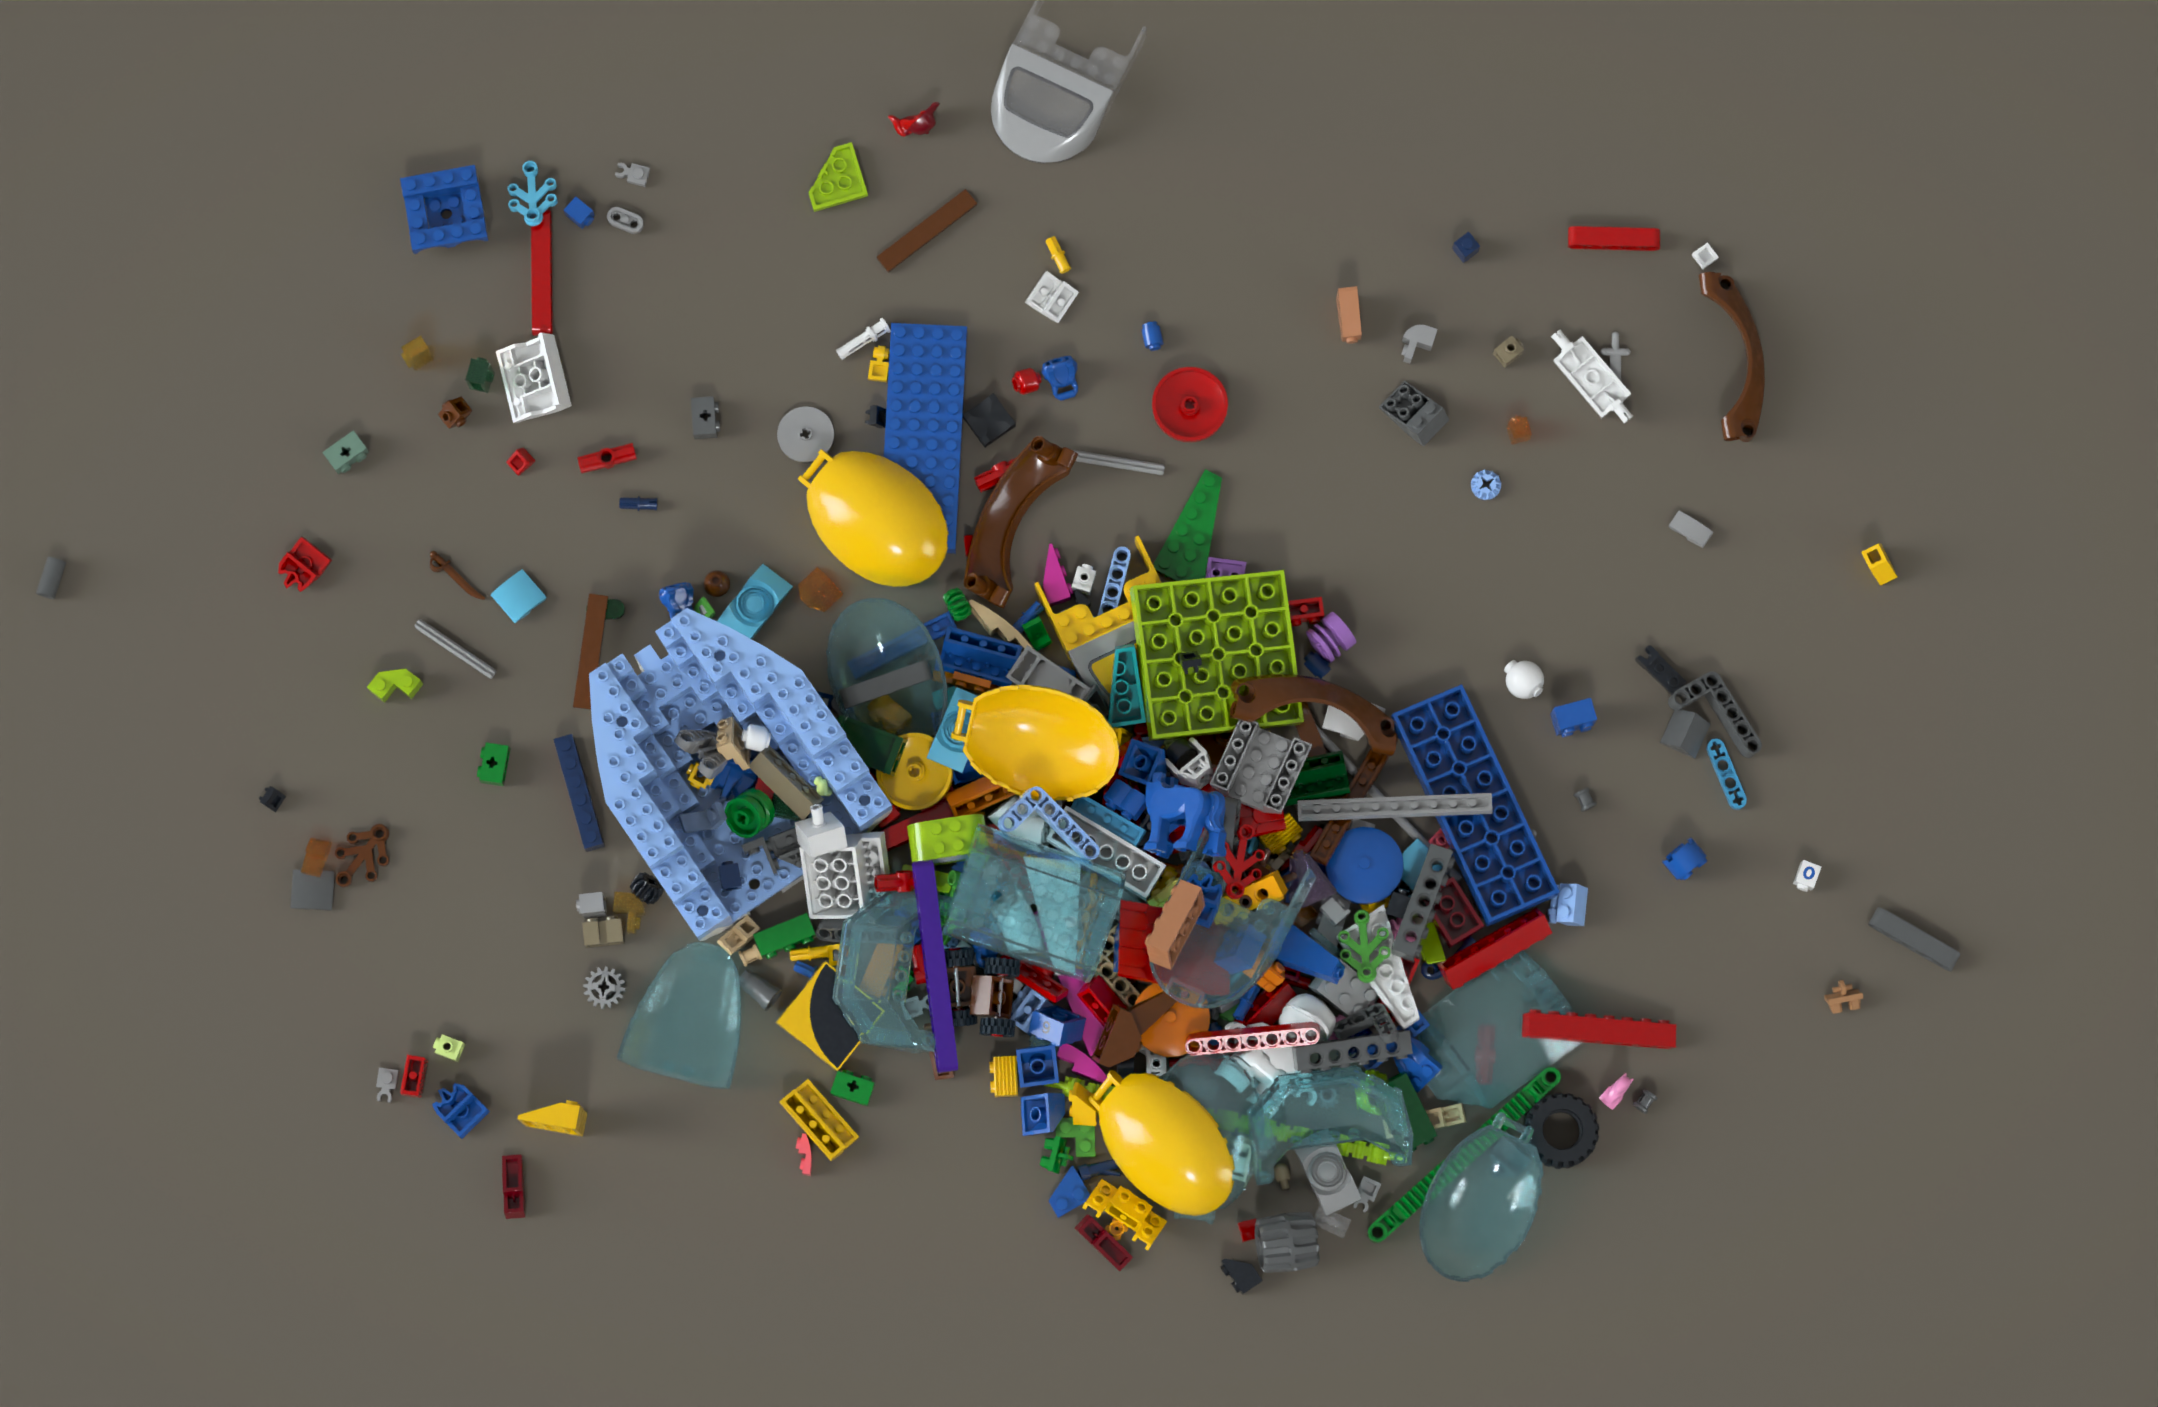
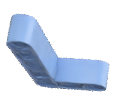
M1118 547L1114 551L1098 616L1103 614V609L1106 607L1114 609L1119 606L1131 553L1126 547ZM1124 553L1127 555V559L1120 561L1117 555ZM1115 571H1119L1123 576L1120 579H1115L1112 574ZM1115 589L1118 595L1110 597L1107 592Z
M1036 786L1026 790L998 820L997 825L1002 832H1011L1035 810L1082 859L1092 860L1098 857L1100 853L1099 846L1041 787ZM1033 790L1039 794L1037 801L1031 798ZM1019 804H1022L1025 807V813L1023 815L1019 814L1017 811V807ZM1047 804L1052 807L1050 815L1046 814L1044 810ZM1005 818H1009L1012 821L1011 828L1004 826ZM1060 818L1064 819L1066 822V826L1064 829L1060 828L1058 825V820ZM1073 832L1078 833L1080 837L1077 843L1072 840ZM1087 846L1092 847V856H1088L1085 853Z

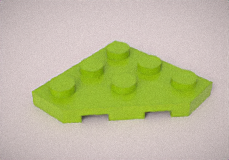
M852 142L834 147L826 164H824L817 176V180L808 192L814 212L868 197Z

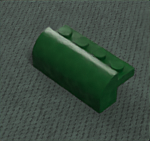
M1343 751L1307 757L1285 806L1298 804L1300 800H1317L1351 793Z

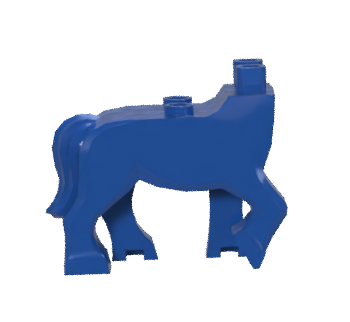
M1162 772L1153 773L1152 782H1146L1145 802L1151 819V833L1149 840L1145 843L1144 850L1156 853L1157 856L1169 859L1174 849L1181 852H1186V849L1196 851L1203 827H1205L1209 833V839L1204 846L1202 854L1211 857H1225L1227 833L1223 824L1226 808L1225 797L1222 793L1218 791L1206 792L1197 788L1178 785L1179 779L1175 777H1166V774ZM1179 826H1184L1183 836L1175 841V843L1170 841L1169 834Z

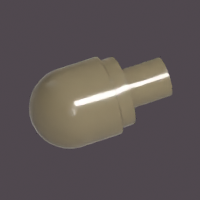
M1278 1163L1274 1167V1175L1277 1183L1281 1184L1282 1191L1290 1189L1288 1181L1291 1180V1175L1286 1164Z

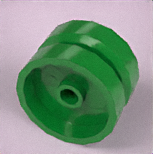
M747 789L727 803L725 807L726 823L736 835L744 838L753 837L773 822L775 817L773 803L768 795L761 790Z

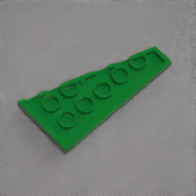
M1205 469L1153 564L1156 572L1173 581L1205 578L1222 478Z

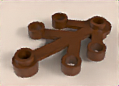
M376 824L370 831L349 832L347 834V841L351 844H356L359 840H370L363 846L339 847L335 850V856L341 860L347 856L358 855L346 871H341L336 875V883L340 887L345 888L351 885L353 874L364 860L367 870L365 874L366 879L369 882L377 880L378 874L374 869L372 849L376 844L379 852L378 864L382 867L389 864L390 860L386 855L385 841L389 838V829L385 825ZM380 830L383 831V835L381 837H377V832ZM351 835H356V839L354 841H350L349 838ZM343 850L344 855L339 857L338 852ZM382 857H386L387 859L386 863L384 864L380 863V859ZM370 873H375L373 879L368 878ZM343 877L348 878V881L346 883L341 882V879Z

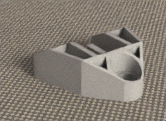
M680 730L674 741L685 752L691 754L699 753L698 758L702 760L697 768L702 775L708 779H713L723 771L729 760H726L717 750V733L708 730Z

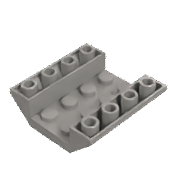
M1239 720L1210 785L1226 797L1240 799L1244 805L1264 813L1281 814L1312 744L1295 737L1291 741L1261 729L1256 721L1247 722Z

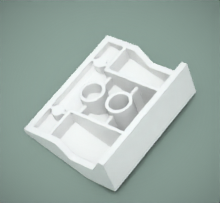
M541 332L538 334V338L525 343L512 344L496 351L513 423L556 413L572 406L553 334Z

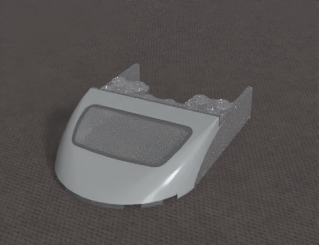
M1035 0L1015 41L1012 42L992 95V123L1003 144L1017 156L1028 161L1046 164V162L1066 161L1084 151L1096 137L1147 36V27L1143 26L1128 56L1120 55L1105 47H1097L1088 60L1055 44L1060 34L1059 27L1037 16L1044 0Z

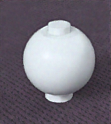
M1515 660L1510 661L1504 669L1507 673L1506 685L1511 694L1517 698L1529 699L1537 697L1542 693L1544 675L1538 665L1530 661L1516 662Z

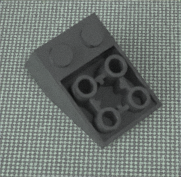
M1405 380L1379 406V409L1423 447L1449 421L1443 407Z

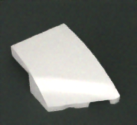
M1328 705L1322 728L1340 733L1341 737L1359 741L1364 733L1357 723L1343 711ZM1375 705L1377 708H1379L1381 711L1385 713V708Z

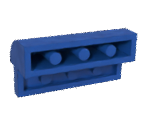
M948 626L937 669L950 673L956 671L992 681L991 684L998 686H1010L1013 682L1006 675L1021 655L1022 646Z

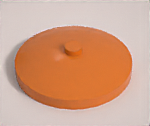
M1151 984L1139 995L1135 1005L1171 986ZM1178 988L1182 992L1181 999L1141 1035L1142 1045L1152 1053L1163 1057H1180L1188 1054L1185 1049L1188 1035L1196 1032H1206L1210 1026V1010L1201 992ZM1196 1041L1189 1043L1192 1047L1199 1046V1043Z

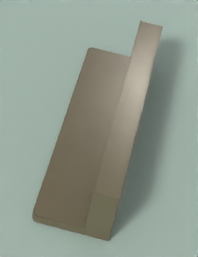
M770 745L761 751L750 763V769L802 820L806 819L811 813L810 807L812 805L821 804L825 800Z

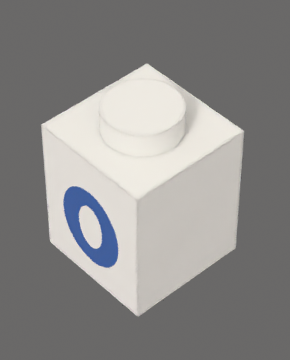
M1803 860L1793 882L1794 885H1797L1796 888L1805 892L1811 891L1816 884L1821 866Z

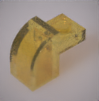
M614 892L613 912L616 914H628L627 932L628 934H636L641 924V918H638V915L646 914L644 905L634 894Z

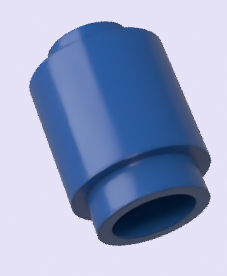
M1156 321L1143 324L1141 331L1145 348H1149L1150 351L1160 349L1161 345L1164 344L1160 326L1157 325Z

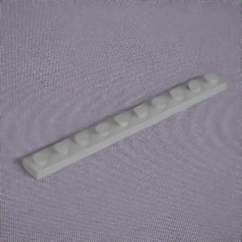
M1492 793L1298 801V821L1492 814Z

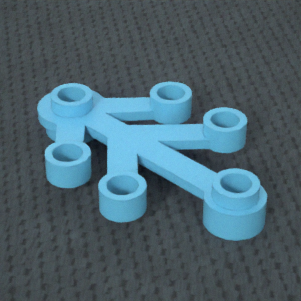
M527 161L523 164L522 170L527 177L528 193L520 189L515 183L510 184L507 189L511 196H518L527 202L529 209L522 206L517 199L510 200L508 206L512 212L518 211L524 215L527 225L537 226L543 220L542 214L549 207L557 205L558 199L555 194L551 193L546 196V200L538 208L537 202L548 191L555 190L557 184L555 179L548 178L545 180V184L536 192L535 177L539 169L534 161Z

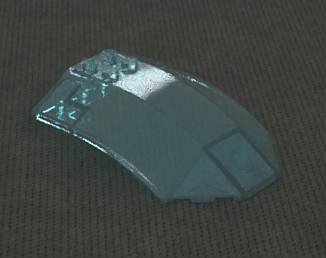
M1523 950L1515 954L1511 959L1499 963L1495 968H1491L1464 983L1462 987L1455 989L1422 1014L1430 1026L1419 1034L1418 1041L1429 1048L1428 1054L1443 1066L1427 1083L1437 1099L1457 1101V1103L1478 1105L1491 1109L1582 1043L1522 1038L1523 1014L1528 1013L1530 1009L1541 1010V1013L1548 1014V1011H1559L1560 1015L1573 1012L1570 1004L1545 970Z

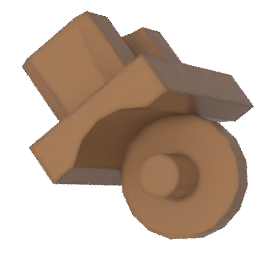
M1839 980L1838 986L1832 987L1833 994L1824 995V998L1829 1004L1831 1012L1835 1014L1842 1012L1841 1003L1848 1002L1850 1010L1860 1009V999H1863V993L1859 989L1852 990V984L1845 985L1843 980Z

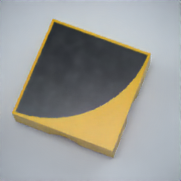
M824 961L806 983L804 989L790 1003L775 1023L796 1040L801 1041L835 1071H838L886 1009Z

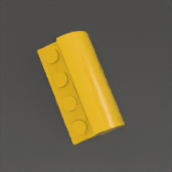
M809 1079L792 1090L779 1102L830 1161L841 1155L845 1149L859 1138Z

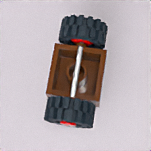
M972 947L944 948L951 1007H955L951 1008L953 1026L975 1025L978 1023L977 1016L970 1014V1007H963L970 1005L971 983L973 975H976Z
M994 957L985 958L984 974L991 976L973 975L969 1005L970 1014L986 1017L980 1020L979 1034L994 1037L1015 1036L1016 1021L1008 1020L1011 1019L1014 980L1005 979V977H1019L1020 960Z

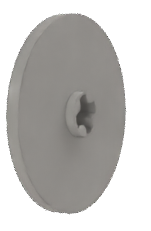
M808 406L798 407L789 411L780 421L777 439L781 450L786 456L797 462L809 463L814 462L819 455L820 449L827 453L829 452L834 441V428L828 416L821 410ZM804 430H806L807 433L811 432V434L808 435V439H805L804 436L801 437V435H803Z

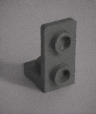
M761 837L741 845L745 855L749 854L750 856L761 852L760 849L764 848L774 876L778 875L777 870L780 867L776 858H771L769 852L773 850L769 840L765 841Z

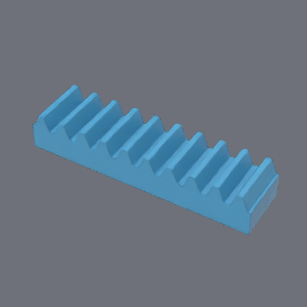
M1089 797L1075 799L1070 807L1135 847H1138L1146 833V830Z

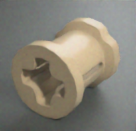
M756 944L743 952L738 951L745 967L757 959H762Z

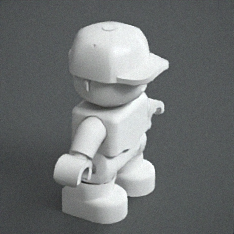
M1307 993L1299 994L1287 1002L1279 1017V1025L1302 1022L1317 1023L1320 1027V1039L1318 1042H1323L1325 1039L1328 1040L1336 1025L1335 1016L1327 1005L1315 996ZM1230 1022L1225 1026V1029L1228 1030L1235 1029L1237 1027L1249 1028L1270 1025L1260 1022L1247 1025L1246 1027L1245 1025L1238 1022ZM1313 1030L1306 1032L1309 1036L1316 1035V1032ZM1294 1032L1287 1033V1036L1290 1038L1297 1036ZM1269 1034L1267 1036L1271 1040H1275L1277 1038L1275 1034ZM1256 1036L1248 1037L1249 1040H1258ZM1292 1047L1238 1051L1226 1058L1213 1072L1215 1075L1228 1081L1238 1094H1241L1249 1084L1253 1086L1255 1090L1245 1100L1261 1111L1262 1114L1260 1116L1267 1120L1277 1111V1106L1288 1091L1291 1080L1294 1077L1296 1078V1084H1299V1086L1294 1089L1293 1097H1300L1301 1092L1307 1091L1308 1098L1306 1103L1309 1106H1312L1317 1099L1316 1091L1309 1086L1312 1072L1301 1074L1300 1071L1294 1068Z

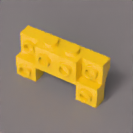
M1103 1179L1100 1180L1082 1207L1086 1210L1090 1206L1096 1210V1217L1098 1218L1105 1211L1134 1230L1136 1233L1132 1240L1135 1242L1139 1238L1147 1244L1146 1250H1149L1167 1223L1165 1219L1151 1211L1153 1206L1146 1200L1140 1199L1129 1189L1121 1185L1117 1189Z

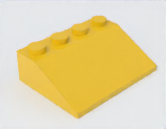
M566 1100V1103H557L520 1114L517 1119L526 1127L583 1136L587 1113L578 1102Z

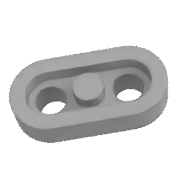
M613 207L607 213L610 225L628 233L638 234L644 227L643 220L639 215L623 208ZM615 216H620L619 220H614ZM634 222L638 224L635 228L631 227V224Z

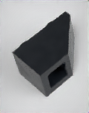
M1400 885V887L1393 891L1386 914L1403 919L1413 893L1411 888Z
M1229 1259L1221 1261L1222 1266L1220 1268L1226 1277L1230 1275L1234 1281L1231 1285L1237 1293L1241 1292L1243 1295L1263 1281L1252 1264Z

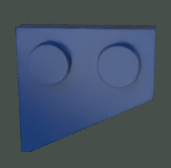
M1074 1166L1070 1167L1049 1199V1203L1058 1218L1084 1204L1090 1196Z

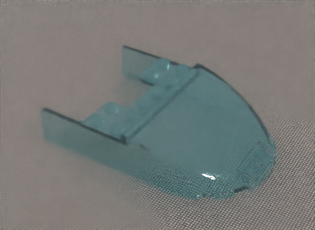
M1205 828L1198 840L1196 851L1192 852L1176 885H1178L1180 879L1187 881L1194 873L1198 876L1199 881L1203 880L1210 873L1213 876L1212 886L1221 884L1223 895L1227 884L1222 876L1201 866L1205 856L1202 852L1209 839V833ZM1309 868L1306 870L1289 906L1267 898L1262 900L1256 912H1253L1221 897L1219 910L1210 928L1195 924L1171 970L1149 962L1153 976L1162 990L1181 1004L1202 1009L1216 1008L1229 1004L1247 993L1264 976L1282 950L1281 946L1316 879L1313 871Z

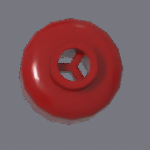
M1032 368L1017 371L1012 378L1014 390L1022 395L1037 391L1039 383H1041L1040 374Z

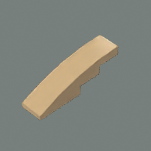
M972 599L968 601L972 609L971 612L990 636L997 632L1003 641L1022 646V652L1027 645L1033 648L1005 619Z
M1463 1103L1426 1110L1434 1129L1467 1123ZM1384 1119L1383 1122L1385 1126L1387 1139L1394 1138L1386 1120Z

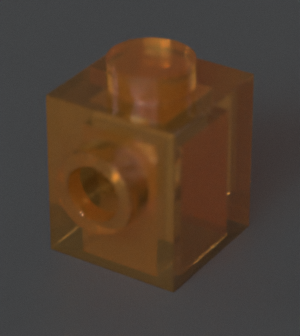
M1513 417L1506 426L1511 444L1530 440L1532 436L1527 417Z

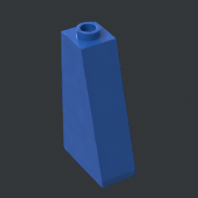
M1288 923L1272 955L1275 961L1291 969L1338 984L1339 979L1344 975L1345 966L1339 959L1292 923Z

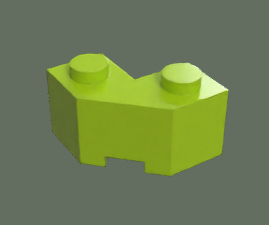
M407 669L378 672L367 688L385 703L396 688L412 699L423 686V683Z

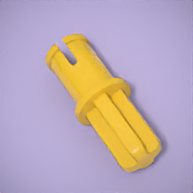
M1055 236L1048 238L1046 244L1052 254L1051 259L1055 260L1061 274L1071 270V267L1064 255L1065 251H1062Z
M827 945L819 947L808 946V948L793 949L789 952L791 961L806 959L811 961V959L829 958Z

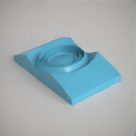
M762 564L748 579L739 594L727 606L717 622L753 639L792 590L793 586Z
M958 687L956 688L931 745L927 759L963 773L968 761L963 752L965 742L952 739L951 732L954 731L957 719L958 700L973 702L977 695ZM966 709L962 733L967 734L972 710Z

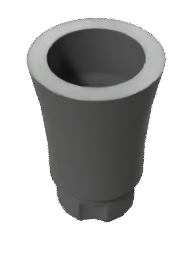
M750 969L745 970L737 980V984L757 1001L765 1011L775 1004L782 993V989L772 985L757 973L754 974Z

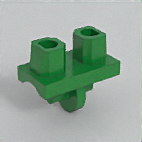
M1059 1136L1046 1138L1044 1148L1052 1150L1050 1157H1041L1040 1166L1052 1173L1059 1174L1061 1166L1066 1167L1067 1160L1073 1161L1074 1156L1069 1155L1070 1148L1066 1147L1067 1140Z

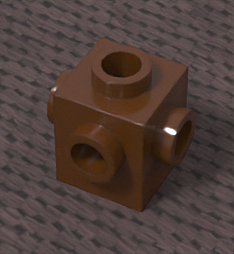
M461 396L445 402L442 405L443 409L438 415L449 429L456 426L459 428L467 422L466 418L471 414L472 409Z

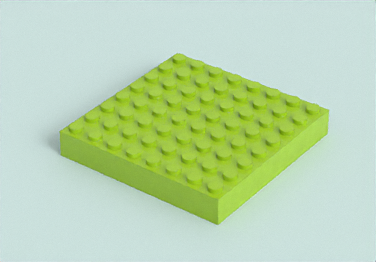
M1284 570L1136 585L1130 588L1149 741L1234 732L1239 721L1230 717L1231 705L1236 701L1231 691V685L1235 680L1269 674L1298 675ZM1197 651L1202 659V665L1198 666L1199 671L1195 673L1193 667H1189L1188 674H1185L1178 661V654ZM1245 685L1239 688V693L1244 692ZM1297 702L1280 706L1255 721L1259 723V728L1261 729L1300 725L1304 722L1302 703Z

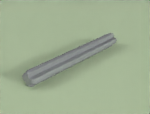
M1073 450L1078 453L1077 462L1163 475L1165 470L1164 464Z
M419 619L416 622L415 628L488 678L492 679L497 671L423 620Z

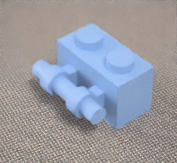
M1560 883V885H1557L1560 893L1557 897L1551 899L1550 909H1548L1547 913L1549 915L1548 923L1556 924V922L1567 926H1584L1588 888L1579 884Z
M1025 985L1023 990L1018 992L1017 998L1012 1003L1011 1019L1008 1020L1016 1021L1015 1025L1031 1036L1032 1034L1028 1031L1033 1010L1050 1007L1053 1004Z

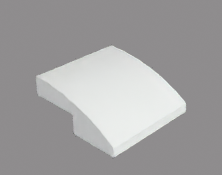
M1045 271L1025 303L1049 319L1059 323L1079 292L1065 281L1062 282L1048 271Z

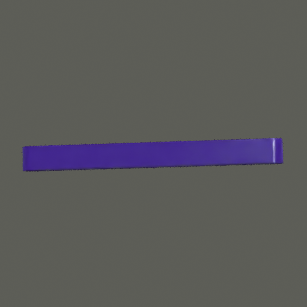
M932 859L912 862L936 1067L938 1073L957 1071L958 1059L934 864Z

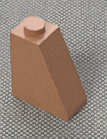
M1357 286L1338 288L1336 302L1342 342L1347 341L1348 344L1357 343L1358 340H1361L1362 336Z

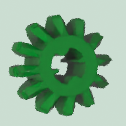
M955 588L943 594V600L953 619L960 621L971 615L972 609L962 590Z

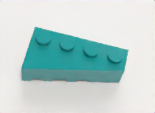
M1134 644L1115 646L1108 722L1112 727L1146 722Z

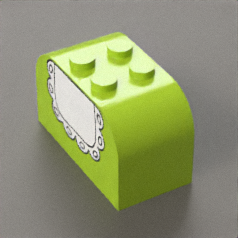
M982 814L930 820L907 826L912 862L932 859L935 866L990 857L985 818Z

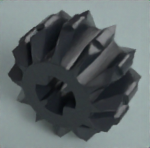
M646 872L636 875L630 885L632 894H635L636 898H639L641 902L644 901L646 904L657 902L664 891L658 879H655L653 875H649Z

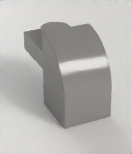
M1415 325L1409 328L1402 339L1403 343L1409 344L1404 345L1401 354L1405 356L1403 362L1411 363L1416 347L1431 351L1438 329L1426 325Z

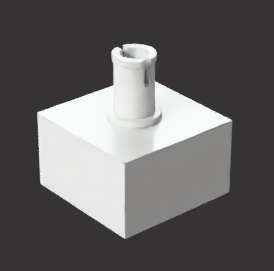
M815 804L810 807L811 818L795 822L798 844L811 858L848 847L844 825L831 811L823 814V806L821 804Z

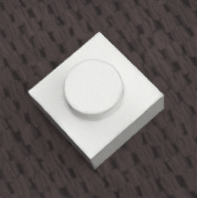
M1708 242L1692 253L1693 258L1702 270L1719 258Z

